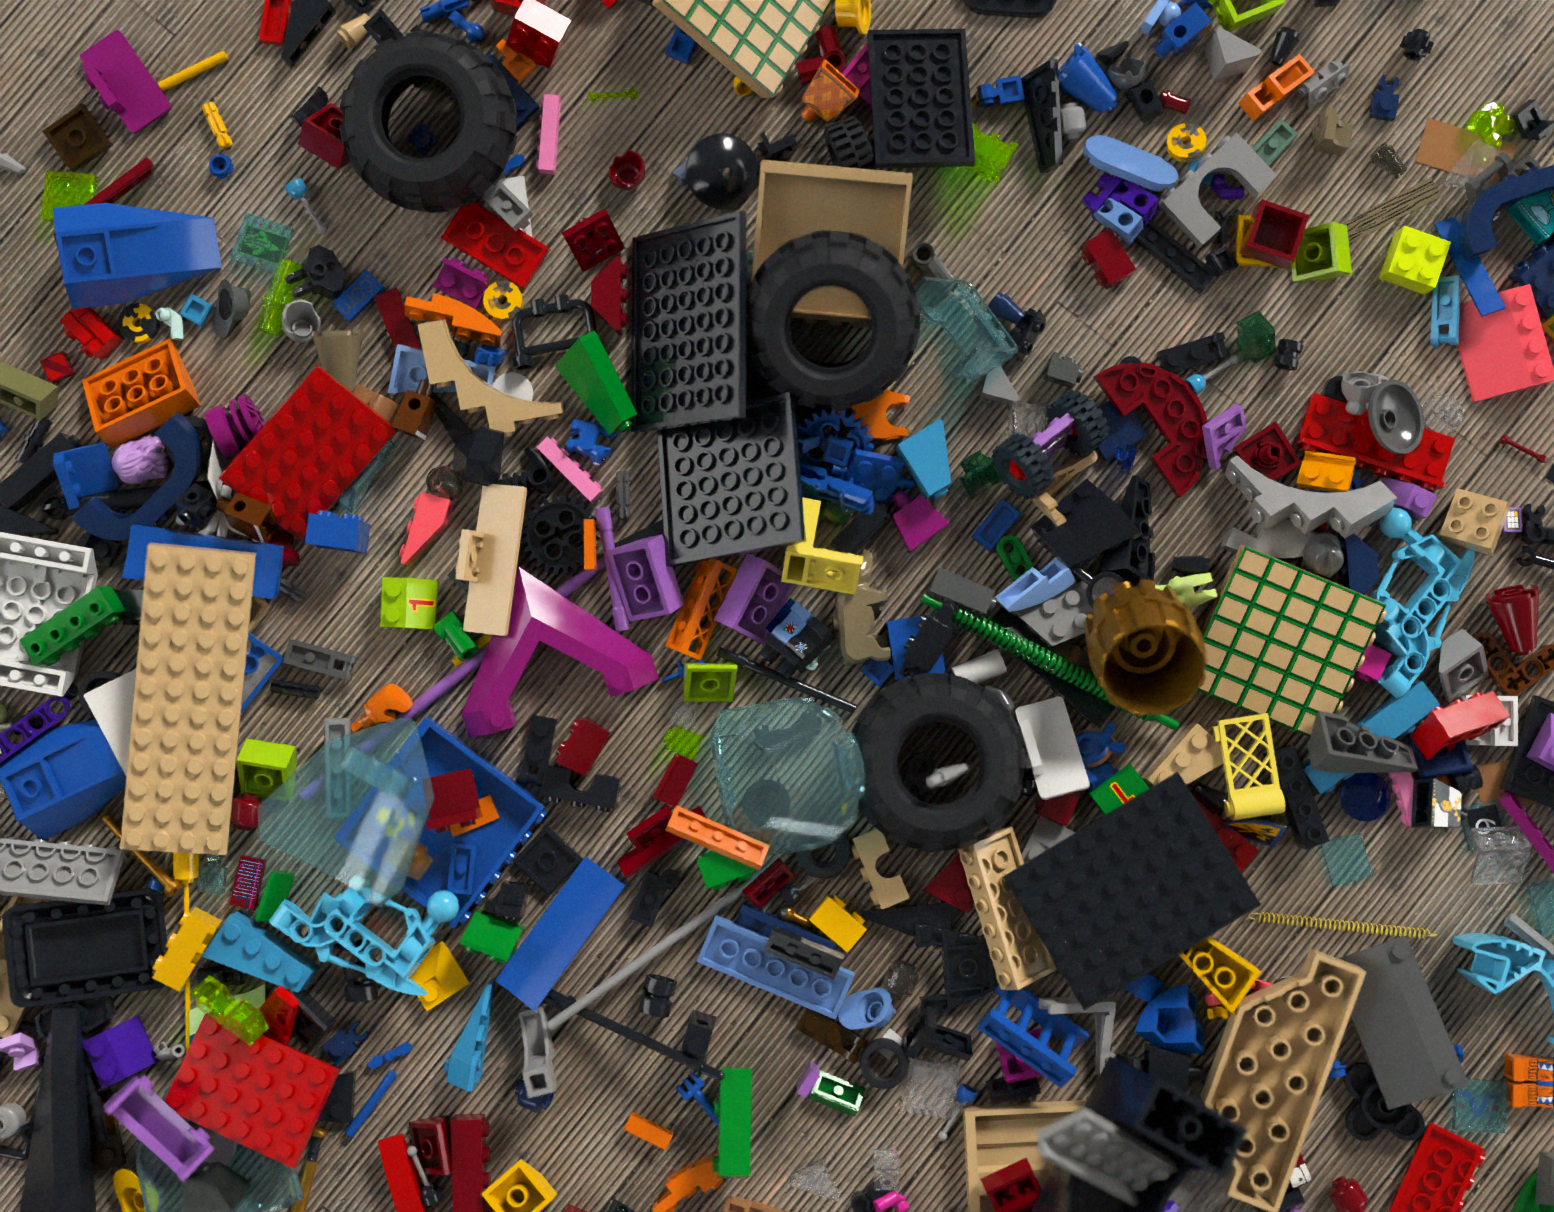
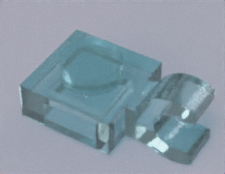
M208 854L207 866L202 865L199 867L197 892L225 893L228 868L220 867L223 855Z

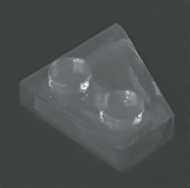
M1480 139L1473 141L1465 154L1456 162L1450 173L1444 177L1442 184L1465 189L1464 184L1470 178H1476L1495 161V157L1499 155L1501 144ZM1494 175L1481 185L1482 192L1492 187Z

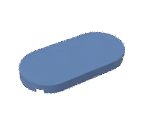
M1092 136L1087 139L1083 148L1084 156L1090 158L1089 162L1094 167L1153 191H1163L1164 188L1170 190L1178 179L1177 170L1165 159L1108 136Z

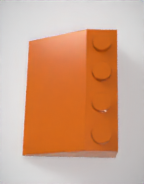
M171 338L82 380L95 433L111 449L164 424L171 416L178 412L184 415L200 407L196 389Z

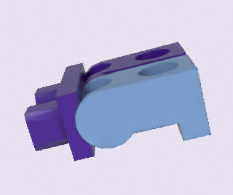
M1103 173L1097 182V187L1103 190L1102 193L1098 196L1094 192L1088 191L1082 199L1083 205L1091 211V217L1094 220L1099 221L1105 227L1116 232L1122 237L1124 242L1130 245L1142 231L1143 225L1146 226L1158 212L1159 198L1130 181Z

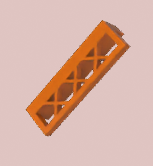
M717 559L699 562L683 601L684 605L680 608L665 644L666 647L701 660L717 622L714 619L734 581L738 569ZM723 568L728 573L725 581L720 583L718 576ZM716 592L717 600L715 604L710 606L709 598L711 594ZM707 615L708 622L701 629L699 624L701 617ZM697 638L699 644L695 653L688 649L692 640Z
M677 805L666 828V831L757 870H760L770 846Z

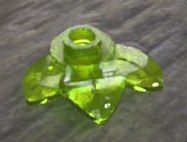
M1497 102L1485 104L1481 110L1474 111L1469 116L1467 123L1472 133L1481 135L1486 144L1494 147H1500L1502 144L1501 136L1513 133L1517 126L1510 116L1504 114V105Z

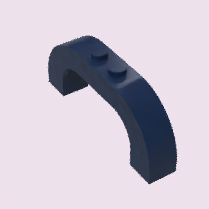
M1554 165L1539 169V166H1535L1523 171L1524 175L1518 177L1515 174L1505 176L1500 179V183L1493 185L1470 203L1462 216L1459 227V242L1465 260L1487 253L1498 246L1492 230V217L1497 208L1547 191H1554Z
M180 412L171 416L155 433L172 451L175 460L174 471L171 477L137 512L132 514L115 512L96 496L89 500L71 519L90 534L107 540L129 539L130 527L133 524L152 527L157 522L162 524L171 516L169 510L175 505V501L196 483L203 467L204 454L199 435L192 424Z

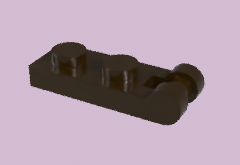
M805 1008L795 1026V1029L854 1064L859 1059L858 1054L861 1048H865L868 1040L852 1030L845 1028L828 1016L809 1008ZM847 1039L853 1042L850 1049L843 1046Z

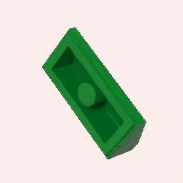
M279 869L270 872L255 920L269 922L280 904L288 899L295 878L294 874Z
M819 1070L820 1077L811 1089L808 1098L850 1116H855L859 1111L865 1088Z

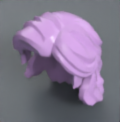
M151 434L142 436L137 441L133 440L120 445L115 451L111 463L113 470L118 474L121 481L128 484H143V482L149 479H163L166 477L169 461L165 459L166 452L160 453L164 446L161 445L162 442L159 437H152Z

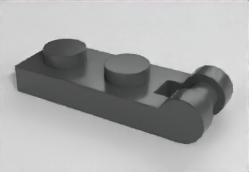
M289 639L283 663L352 681L353 673L351 671L353 664L357 663L358 657ZM337 659L344 661L342 670L335 669Z

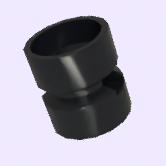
M353 962V964L366 968L365 962ZM343 967L344 980L348 981V984L344 987L346 1002H363L378 998V985L373 979L367 978L363 972Z
M646 974L643 990L646 993L641 995L638 1010L647 1015L668 1018L672 1007L670 997H673L675 994L677 981L661 975Z

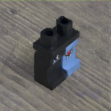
M797 601L790 608L792 611L783 622L777 625L772 633H769L764 638L768 644L760 653L771 665L780 655L785 659L776 669L787 679L797 670L802 674L806 670V666L812 663L836 638L823 623Z

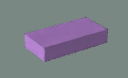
M812 1061L808 1063L796 1081L797 1093L804 1098L807 1097L820 1077L819 1066Z

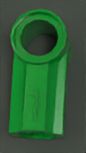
M452 610L437 621L433 628L443 641L449 644L459 660L471 659L476 655L479 648L467 631L463 630L464 622Z

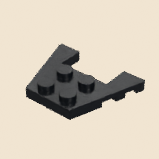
M913 923L915 946L917 948L941 945L945 994L919 997L920 1013L928 1006L936 1009V1015L942 1012L944 1014L961 1003H968L995 990L993 961L990 957L985 937L921 923Z

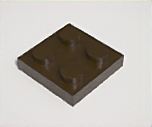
M83 103L42 131L73 173L113 146L111 140Z

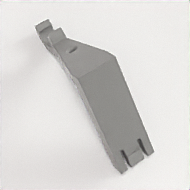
M1076 997L1039 998V1009H1048L1049 1014L1094 1012L1095 1072L1100 1076L1105 1067V1060L1109 1057H1115V1054L1110 1052L1116 1001L1106 997L1084 1010Z

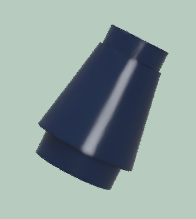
M998 292L988 306L992 311L991 314L1017 326L1026 315L1006 293Z

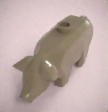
M863 549L860 555L863 556L856 594L837 592L835 600L836 616H832V629L837 631L838 650L845 666L860 664L868 659L886 661L891 658L887 634L872 635L875 625L874 612L885 609L888 596L887 589L879 591L870 588L868 585V580L872 573L873 555Z

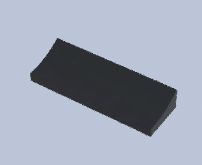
M1005 608L992 620V625L996 623L998 628L1002 626L1004 630L1008 629L1010 633L1014 632L1016 636L1020 635L1022 639L1026 638L1028 641H1032L1033 645L1038 644L1039 648L1044 647L1045 650H1049L1051 653L1053 652L1057 656L1059 655L1063 659H1067L1068 662L1071 661L1074 665L1077 664L1080 668L1083 667L1086 671H1091V674L1094 673L1090 665L1089 655L1071 639L1049 647L1041 640L1038 634L1033 633L1026 627L1027 624L1017 615L1014 616L1011 612H1008ZM1015 653L1012 654L1053 692L1062 697L1070 707L1094 728L1100 729L1116 708L1113 703L1110 704L1096 697V694L1092 695L1090 691L1086 692L1084 689L1074 686L1073 682L1068 683L1067 680H1063L1061 677L1059 678L1055 674L1053 675L1049 671H1045L1044 668L1041 669L1038 665L1035 666L1032 662L1029 663L1026 659H1021V655L1017 657Z

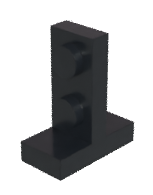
M926 1006L904 1035L905 1056L913 1059L922 1047L965 1061H969L973 1056L971 1035L938 1025L935 1008Z

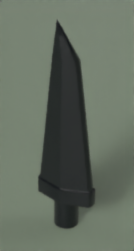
M432 392L430 398L437 403L435 413L456 445L472 434L473 431Z

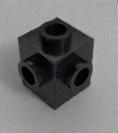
M196 483L175 501L179 519L183 523L191 524L199 529L207 521L211 520L218 511L216 510L217 499L214 492Z

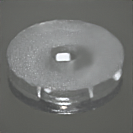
M1436 395L1429 398L1422 405L1425 429L1447 434L1454 431L1462 421V407L1450 395ZM1439 410L1444 413L1443 419L1438 415Z

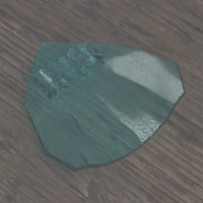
M403 717L328 742L258 806V839L328 874L376 906L381 907L404 886L425 821L434 800L431 778L415 721L411 718Z

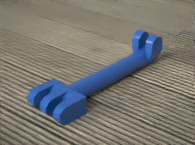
M693 1071L690 1075L696 1083L693 1084L686 1077L683 1082L688 1090L686 1091L680 1084L675 1088L685 1101L693 1096L718 1126V1117H714V1105L700 1090L706 1083L701 1077L695 1078Z

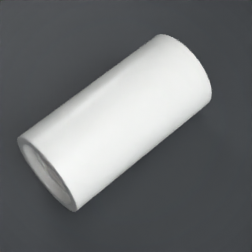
M998 649L951 668L953 675L967 678L977 684L1007 672Z

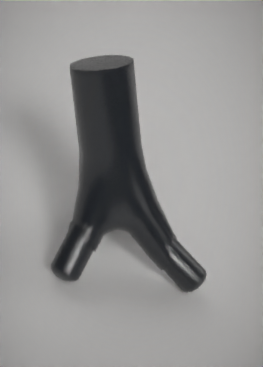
M1238 209L1232 213L1229 212L1226 218L1219 211L1214 213L1221 227L1217 240L1218 244H1227L1229 230L1235 216L1239 213Z

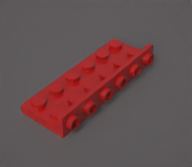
M1316 393L1311 394L1295 444L1302 447L1303 452L1312 451L1356 457L1355 469L1363 470L1367 468L1373 470L1374 475L1380 477H1388L1389 475L1397 478L1396 480L1420 485L1421 488L1429 492L1445 488L1446 483L1442 482L1455 438L1424 428L1421 441L1413 451L1405 454H1393L1384 449L1375 439L1368 421V410L1363 415H1353L1346 412L1345 407L1347 403Z
M1428 1121L1387 1212H1461L1464 1205L1462 1197L1465 1190L1469 1191L1475 1179L1472 1176L1475 1168H1480L1484 1161V1148Z

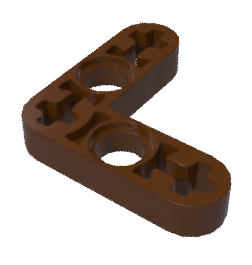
M1479 632L1472 635L1478 642V638L1486 640L1484 643V653L1488 654L1485 657L1489 677L1503 694L1517 695L1554 669V660H1546L1543 663L1540 661L1549 656L1548 651H1554V644L1540 647L1514 666L1491 634ZM1495 656L1499 657L1502 661V667L1497 671L1492 669L1490 665L1491 659ZM1530 662L1537 668L1536 674L1532 677L1528 676L1525 672V667ZM1519 676L1523 679L1518 680L1513 684L1514 689L1507 688V685L1509 684V681L1507 679L1514 680L1517 679Z

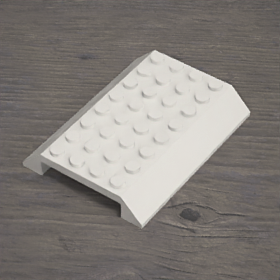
M0 532V685L64 696L79 671L85 640L79 643L80 647L75 651L61 655L59 662L46 666V664H33L20 639L92 591V589H95L98 573L93 549Z

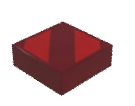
M64 351L40 360L48 381L52 384L75 375Z

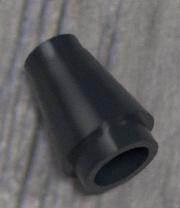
M1282 27L1280 31L1276 32L1269 59L1270 63L1280 67L1283 65L1299 43V32L1289 27Z
M1204 555L1174 556L1172 571L1187 576L1208 573L1210 559L1204 558Z
M1198 782L1192 795L1212 814L1222 815L1225 810L1224 802L1228 799L1227 793Z

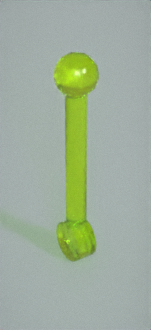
M634 88L628 92L595 93L590 91L587 94V98L590 101H594L596 98L629 97L630 99H636L638 97V92Z

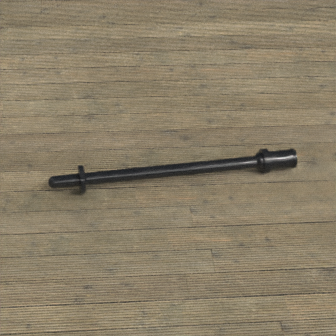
M553 989L547 994L548 997H545L543 1003L549 1004L561 1010V1012L576 1002L574 996H566ZM584 1008L576 1014L694 1069L695 1078L705 1074L717 1081H722L725 1077L723 1071L706 1064L707 1057L704 1055L697 1060L588 1008Z

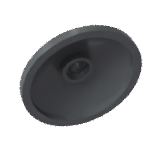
M1388 380L1380 383L1372 392L1368 404V421L1371 431L1378 443L1387 451L1393 454L1409 453L1418 446L1423 435L1424 417L1421 404L1414 391L1404 382Z

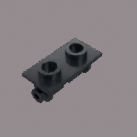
M1029 308L1028 311H1024L1026 313L1025 317L1018 326L1016 325L1023 332L1018 333L1013 330L1005 344V352L1010 355L1015 353L1021 362L1026 355L1031 353L1034 340L1045 328L1046 319L1041 310L1036 312L1034 309Z

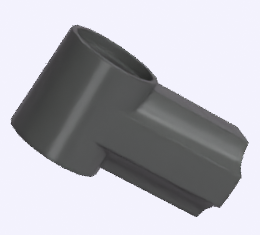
M921 242L914 247L911 256L912 265L920 270L936 292L942 290L954 277L937 257L932 245ZM918 252H926L929 259L921 261L917 258L916 254Z

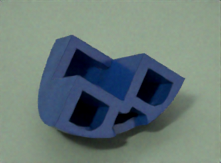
M1188 984L1170 988L1159 994L1148 1004L1136 1026L1135 1032L1139 1036L1169 1050L1191 1054L1204 1053V1027L1202 1022H1198V1016L1196 1015L1199 1004Z

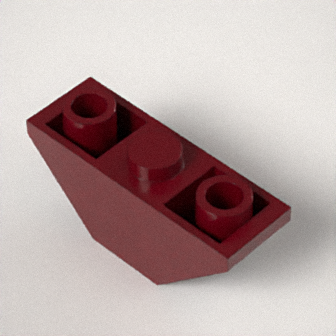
M615 257L591 281V307L617 335H623V328H627V313H623V303H627V289H623V279H627V264H623L621 257Z

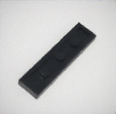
M1152 220L1146 226L1143 225L1142 231L1133 240L1199 294L1203 292L1215 277L1210 267Z

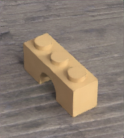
M875 829L854 838V844L850 845L855 859L860 858L864 867L860 869L865 883L870 881L874 891L869 893L874 905H880L881 909H885L909 899L910 897L900 874L891 878H884L876 870L875 865L878 857L890 851L883 833Z

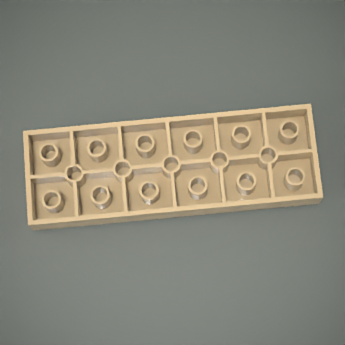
M152 542L148 544L120 849L227 855L256 553Z

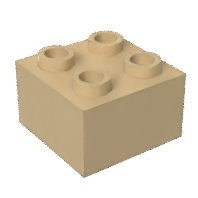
M1457 488L1440 532L1442 542L1493 556L1510 510L1508 502Z

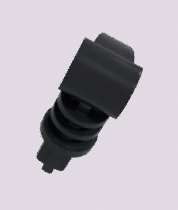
M526 447L524 451L532 463L530 470L522 471L520 476L517 472L513 473V477L509 473H503L502 479L493 483L526 487L527 493H530L531 488H535L537 492L547 494L554 489L556 482L541 456L533 449ZM541 476H546L544 481L537 482Z

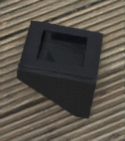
M1126 40L1103 49L1096 56L1105 67H1108L1126 52L1129 42Z

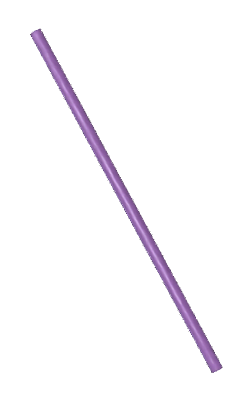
M602 553L596 558L597 571H586L583 568L555 591L565 598L606 566L604 554ZM489 643L477 651L476 655L471 659H467L416 699L408 711L397 714L394 722H388L384 727L378 729L351 751V766L480 666ZM325 772L299 792L304 801L307 802L325 788Z

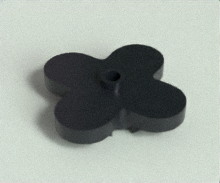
M1358 1062L1346 1069V1076L1343 1077L1344 1085L1357 1099V1102L1346 1113L1345 1126L1354 1138L1360 1141H1369L1376 1138L1384 1129H1389L1397 1138L1404 1141H1412L1420 1137L1424 1131L1425 1121L1422 1114L1412 1103L1389 1110L1386 1103L1380 1104L1384 1098L1369 1064Z

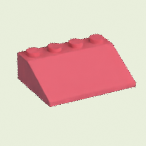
M1530 284L1498 292L1506 308L1483 317L1480 316L1473 300L1460 304L1459 344L1457 347L1473 402L1541 386L1554 381V368Z

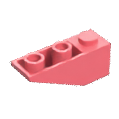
M421 492L420 497H416L413 505L415 515L413 521H409L406 529L408 539L406 544L402 545L399 553L401 564L410 566L448 526L455 502L425 492Z

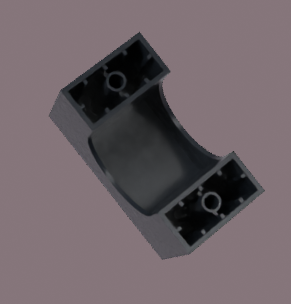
M1109 1057L1084 1108L1175 1160L1178 1171L1170 1174L1167 1179L1149 1184L1146 1189L1137 1190L1139 1205L1134 1207L1055 1164L1031 1212H1162L1175 1189L1191 1174L1206 1170L1224 1179L1248 1129L1160 1078Z

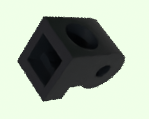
M1151 80L1125 94L1128 102H1131L1141 122L1147 123L1163 113V106Z

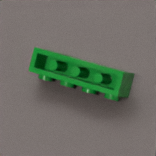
M98 586L22 637L20 642L34 665L46 664V666H51L61 660L60 656L64 653H70L80 647L79 643L83 640L96 637L100 633L99 630L104 626L108 627L120 620L119 616L125 613L126 610L112 586Z

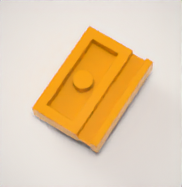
M1305 451L1304 460L1302 461L1296 482L1297 487L1328 492L1349 491L1354 467L1357 462L1356 457Z

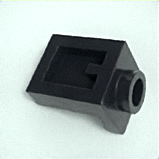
M89 532L83 534L78 541V546L93 549L95 560L108 567L113 566L123 545L113 540L103 539Z

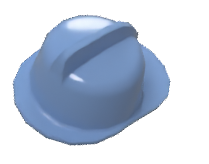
M879 987L849 995L843 1001L838 1016L841 1024L850 1030L868 1027L879 1029L890 1022L892 1016L896 1015V1010L892 1006L889 992Z

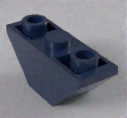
M1338 533L1337 538L1340 541L1344 557L1343 565L1338 571L1342 586L1365 595L1379 579L1377 553L1355 534L1344 539Z

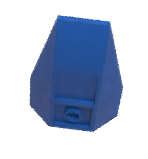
M111 203L53 208L55 236L63 279L72 309L124 304L222 268L215 223L212 217Z
M96 719L47 729L0 763V780L18 821L41 840H46L88 820L126 787L127 777Z

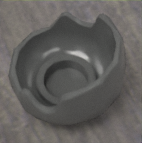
M1126 58L1122 60L1118 67L1115 66V63H1112L1106 72V77L1112 86L1119 90L1134 89L1143 82L1146 64L1138 59Z

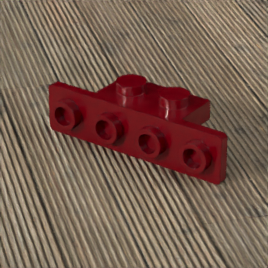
M668 805L626 833L629 840L636 847L617 860L626 878H630L686 840L666 831L673 814ZM700 806L691 810V812L707 818Z

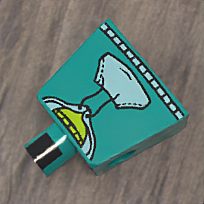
M1547 191L1522 199L1506 210L1535 245L1546 240L1554 232V191Z

